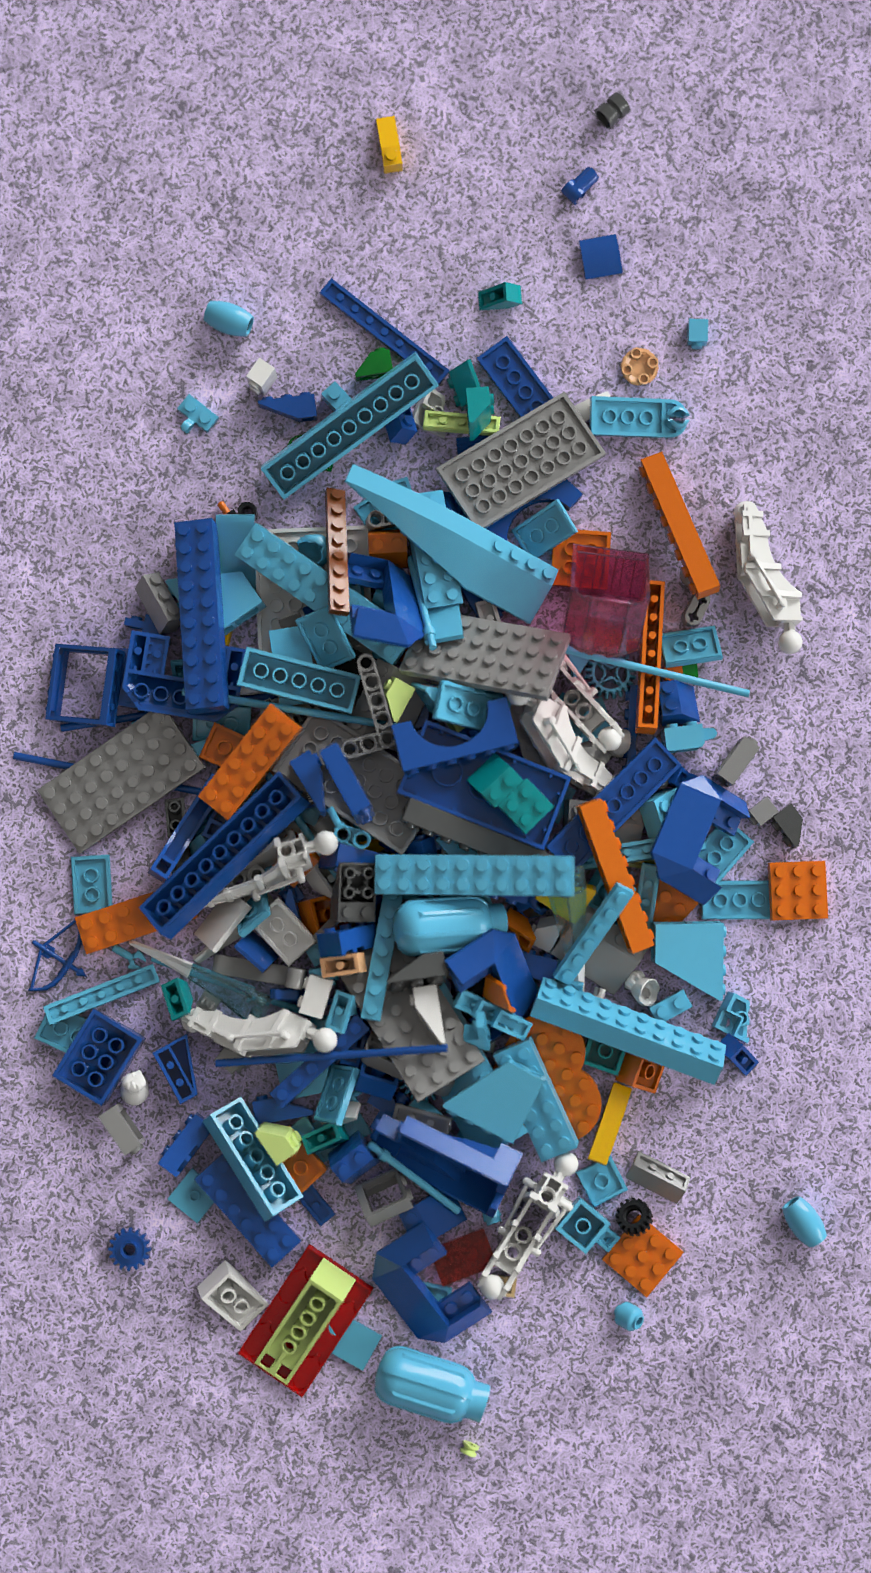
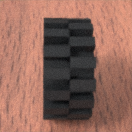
M631 1198V1201L625 1199L626 1203L621 1202V1208L617 1207L616 1209L618 1212L615 1213L617 1224L624 1233H629L630 1236H634V1234L640 1236V1232L645 1234V1229L649 1230L651 1228L649 1224L653 1223L651 1219L653 1214L650 1208L639 1198L638 1200ZM637 1210L641 1213V1219L635 1224L629 1223L627 1220L628 1214L631 1211Z

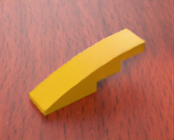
M616 1082L612 1084L588 1155L589 1160L607 1165L632 1088Z

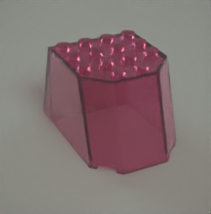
M573 543L562 616V632L571 635L569 645L587 655L598 654L608 658L621 657L638 651L650 600L649 554Z

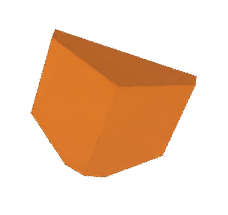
M488 974L485 977L483 997L514 1014L516 1009L510 1005L505 992L507 989L506 985Z

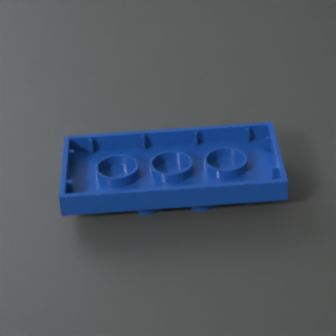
M425 720L420 732V736L427 742L444 747L458 746L473 739L428 720ZM495 750V753L523 780L528 778L554 805L529 832L523 834L498 807L493 808L467 781L492 755L484 756L482 753L476 755V759L465 761L462 758L458 759L457 763L446 766L445 763L438 764V768L427 771L426 768L418 769L419 773L408 775L407 772L404 773L396 794L408 799H416L541 851L546 846L572 778L507 751Z

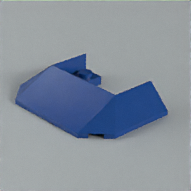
M352 552L347 553L349 583L381 589L385 608L384 611L351 604L349 614L352 637L409 648L415 641L423 639L424 626L411 576L398 564L389 560Z
M131 630L122 688L138 710L216 723L238 707V704L229 703L230 711L191 715L186 711L185 696L182 695L184 678L164 675L170 636ZM226 646L229 695L240 697L241 687H238L237 683L246 649Z
M704 775L679 783L650 851L652 860H655L657 867V878L701 905H705L722 887L716 884L720 870L698 857L711 825L729 836H735L741 819L750 818L746 801Z
M490 929L444 960L458 992L462 993L490 974L506 985L507 989L505 992L510 1005L516 1009L515 1014L522 1018L530 1016L538 990L516 934ZM470 1018V1023L473 1024V1020H476V1018ZM488 1024L491 1045L506 1033Z
M424 1221L376 1252L372 1280L417 1339L446 1343L491 1314L492 1310L470 1281L439 1301L436 1300L417 1273L445 1256L447 1250Z

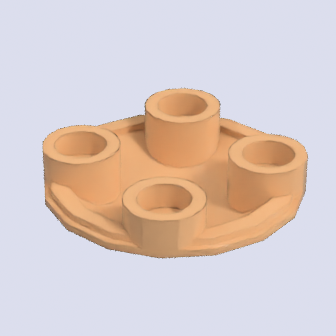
M636 347L627 352L623 357L621 372L630 384L637 386L646 385L656 377L659 362L649 350Z

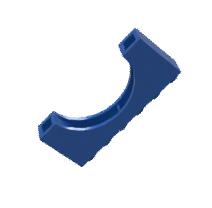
M566 479L485 529L507 540L508 531L513 520L524 509L534 504L552 503L559 499L563 507L569 511L582 498L583 494Z
M507 697L488 701L486 703V721L482 730L473 739L458 746L444 747L427 742L415 731L411 721L391 725L402 773L407 772L408 775L419 773L418 769L426 768L427 771L438 768V764L445 763L446 766L456 764L458 759L464 758L465 761L476 759L478 754L483 753L484 756L495 754V750L503 749V752L515 749L514 746L518 744V739Z

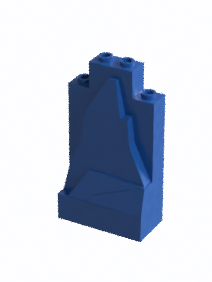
M383 1114L381 1120L377 1119L370 1135L375 1144L391 1152V1156L436 1190L491 1218L494 1217L523 1153L501 1143L499 1148H493L475 1141L439 1132L407 1116L404 1122H399Z

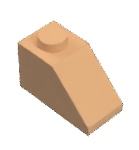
M364 952L320 959L322 978L367 972Z

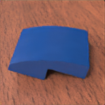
M616 234L579 240L585 280L623 273Z
M253 930L234 946L238 952L262 973L279 958V955Z

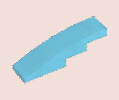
M468 990L462 993L458 992L452 1003L455 1008L471 1014L474 1018H476V1012L484 1011L488 1024L523 1041L533 1025L532 1022Z

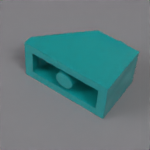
M504 282L478 292L479 311L509 309L521 305V286Z
M175 978L161 985L171 1020L175 1021L190 1014L193 997L188 982Z
M327 1124L301 1136L307 1155L332 1148L349 1140L344 1124L342 1126Z

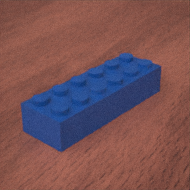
M223 1154L194 1179L271 1268L301 1242V1239L279 1214L266 1222L263 1220Z

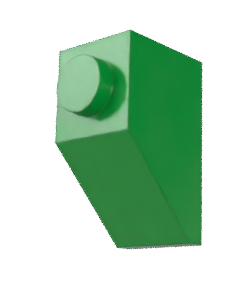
M377 348L374 352H370L355 373L356 382L380 378L393 368L390 350Z

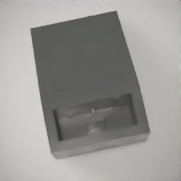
M339 862L331 896L330 919L336 922H375V863Z
M443 951L421 955L387 980V991L399 993L405 988L413 990L415 987L425 985L442 986L447 976Z

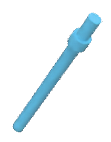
M408 556L407 562L424 626V637L427 639L429 649L435 650L437 649L435 629L431 625L428 610L423 601L414 568L413 556Z
M369 1141L367 1148L377 1154V1158L389 1163L456 1215L459 1214L461 1211L459 1206L391 1156V1152L387 1149H382L373 1141Z

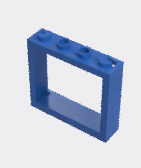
M55 643L53 664L50 670V686L47 691L48 701L45 708V719L62 723L115 727L125 651L117 648ZM69 653L108 656L100 719L61 716Z
M335 742L319 751L328 772L357 825L371 822L373 820L372 817L375 816L372 805L338 743Z

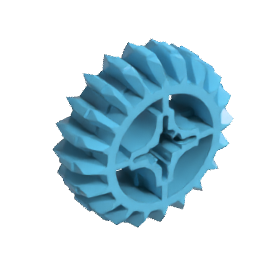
M605 648L604 655L623 660H627L630 657L629 655H626L624 658L621 657L623 654L622 650L618 655L615 654L616 648L612 649V653H609L608 648ZM598 650L597 653L603 655L602 651ZM589 660L587 662L591 668L586 667L584 671L590 674L585 675L584 678L591 679L587 684L589 686L593 684L599 690L598 697L602 695V692L605 693L604 699H608L609 694H611L612 699H615L616 693L619 697H622V689L625 692L629 690L626 685H634L629 679H636L635 675L630 674L635 672V670L625 668L626 677L623 683L618 675V670L621 667L610 666L598 661L593 662ZM596 665L603 672V677L599 681L595 677ZM617 667L613 674L615 675L614 678L610 676L603 680L608 673L605 672L606 670L611 671ZM607 681H612L619 687L609 689L602 685Z

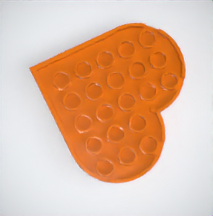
M528 1016L524 1019L532 1022L533 1025L526 1037L532 1036L578 1139L582 1138L596 1125L602 1107V1100L596 1082L587 1072L582 1070L586 1053L583 1037L577 1033ZM510 1035L505 1046L515 1043L520 1039ZM497 1063L492 1068L493 1070L498 1068Z

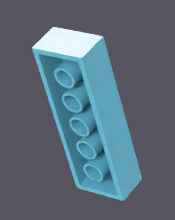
M443 490L418 493L446 507ZM410 541L414 568L427 610L459 604L460 607L463 604V598L459 582L454 577L451 578L442 566L433 562L426 552H422Z
M246 647L237 685L238 687L352 715L361 676Z
M532 1036L526 1037L524 1041L519 1040L496 1050L493 1056L498 1067L512 1059L546 1077L524 1122L541 1162L576 1149L579 1143L578 1138Z
M242 1097L210 1114L203 1121L265 1222L304 1197L284 1164L276 1165L254 1134L259 1124Z

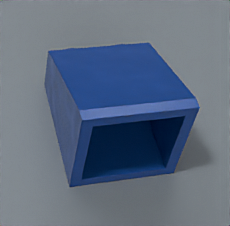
M359 1130L351 1135L348 1141L341 1143L328 1153L330 1168L342 1183H354L381 1162L377 1158L378 1155L367 1148L368 1142Z

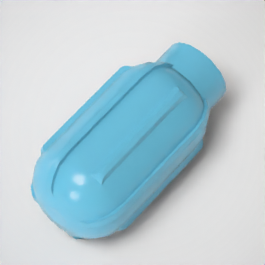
M477 896L410 900L397 909L393 918V936L397 948L408 956H421L443 951L444 954L456 953L490 929L508 932V918L504 905L502 903L487 904L485 900Z
M403 1346L392 1347L385 1352L375 1376V1393L382 1402L451 1424L460 1422L464 1418L480 1422L490 1392V1385L476 1381L473 1373L468 1368L458 1363Z

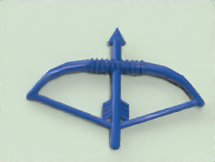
M75 918L74 921L44 944H40L36 940L32 941V944L39 948V953L28 991H46L56 986L66 975L68 969L76 972V976L87 977L82 968L79 969L73 965L82 946L79 930L76 946L67 960L57 955L55 948L49 945L51 941L76 924ZM41 955L47 959L53 957L61 962L63 966L51 983L37 989L34 988Z

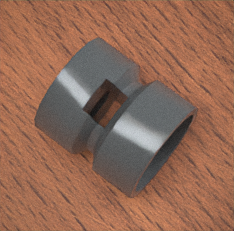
M615 92L608 98L607 103H602L595 109V114L606 128L611 129L619 122V118H624L630 113L631 109L625 98L618 92Z

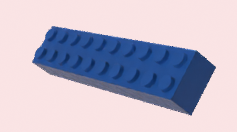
M212 518L175 522L186 711L191 715L230 711L219 541L216 522Z
M278 771L140 905L139 909L160 935L171 940L273 841V838H276L311 803L287 776Z

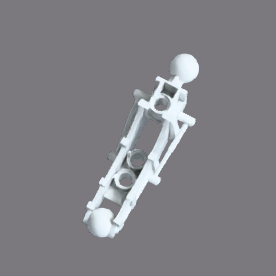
M740 502L734 508L733 513L735 518L738 581L743 585L751 603L755 606L766 627L784 628V632L778 640L780 650L789 655L795 654L801 649L803 643L801 635L795 631V627L803 620L800 611L802 592L798 591L784 578L780 572L781 564L775 563L768 542L770 530L766 529L762 520L763 511H758L753 502Z
M565 654L559 670L575 686L576 690L567 691L564 695V701L552 690L550 693L552 700L559 705L568 707L569 718L598 750H602L604 754L607 751H614L621 745L622 738L625 736L622 729L593 698L598 693V690L595 687L590 688ZM567 665L570 667V669L576 674V676H577L579 679H577L575 676L572 677V676L567 672V671H568ZM604 721H607L611 727L601 729L596 739L592 732Z
M506 694L507 700L511 704L516 706L526 705L519 722L547 768L572 777L570 780L571 784L593 797L614 777L606 769V763L596 761L581 746L583 738L575 736L567 711L568 707L559 705L551 699L543 701Z
M289 830L287 836L283 839H280V837L273 838V841L205 907L212 908L220 903H231L235 901L234 899L252 895L253 901L258 902L261 900L260 895L296 881L304 883L306 881L304 872L313 868L309 854L313 852H318L322 855L334 853L338 847L336 835L330 831H321L315 836L313 841L307 842L302 832L298 833L299 838L296 839L295 832ZM275 864V865H274L271 869H269L268 871H266V872L264 871V869H265L266 867H269V866ZM243 879L241 884L236 885L238 880Z
M197 1006L195 1009H191L190 1014L181 1017L182 1026L187 1032H198L213 1039L215 1043L244 1057L304 1053L310 1040L313 1041L314 1047L319 1052L324 1053L332 1051L337 1045V1035L332 1029L321 1028L317 1030V1026L312 1022L284 1008L262 1018L256 1019L255 1016L250 1014L247 1019H237L223 1015V1012L217 1009L215 1011H203L202 1008Z
M566 1152L556 1156L554 1159L555 1172L553 1175L545 1172L538 1183L527 1176L526 1178L524 1177V1186L504 1227L501 1225L498 1228V1233L504 1237L478 1279L477 1287L480 1288L485 1298L501 1301L502 1297H505L530 1253L536 1257L540 1256L541 1250L539 1248L565 1213L572 1211L573 1205L563 1200L562 1197L569 1188L568 1185L563 1183L565 1176L573 1175L578 1169V1160L573 1153ZM528 1187L534 1190L526 1192ZM542 1193L550 1194L551 1201H543L541 1198ZM523 1199L526 1203L517 1219L512 1220ZM532 1202L548 1212L533 1237L528 1227H517ZM557 1205L563 1208L561 1212L559 1211ZM549 1219H555L549 1227L548 1231L542 1237L540 1234L543 1231L546 1224L548 1223ZM518 1232H525L527 1240H519L517 1237ZM514 1248L517 1251V1257H509L507 1254L508 1249ZM494 1265L510 1275L505 1285L499 1276L489 1274Z

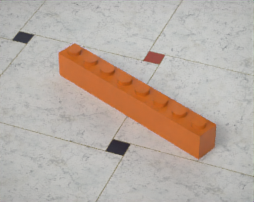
M663 452L641 459L640 467H638L639 473L647 481L645 484L649 495H653L654 508L656 511L659 510L661 524L663 528L666 527L668 530L667 538L669 543L674 544L676 549L674 550L677 561L681 560L683 565L681 570L684 577H688L690 581L689 589L691 594H695L697 600L719 592L720 583Z
M646 580L642 594L639 663L661 669L665 581ZM638 671L635 733L654 735L658 728L660 676Z
M596 798L577 805L576 809L607 895L616 882L632 889L634 895L616 919L627 951L634 954L654 946L653 940L655 937L652 930L648 929L646 923L648 917L640 907V903H642L638 892L635 893L633 887L635 881L626 868L628 867L626 857L621 854L620 849L622 845L619 838L615 837L613 831L615 830V825L607 815L609 809L606 802L602 801V798Z

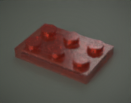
M484 1228L442 1243L443 1247L447 1250V1254L435 1261L434 1264L442 1286L484 1271L493 1255Z

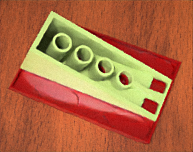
M309 1244L238 1354L300 1397H303L374 1287ZM329 1325L334 1331L335 1335H332L329 1332Z

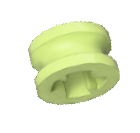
M463 1440L462 1444L464 1446L460 1448V1451L470 1457H476V1450H479V1446Z

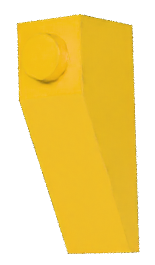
M395 116L376 118L384 174L403 171Z

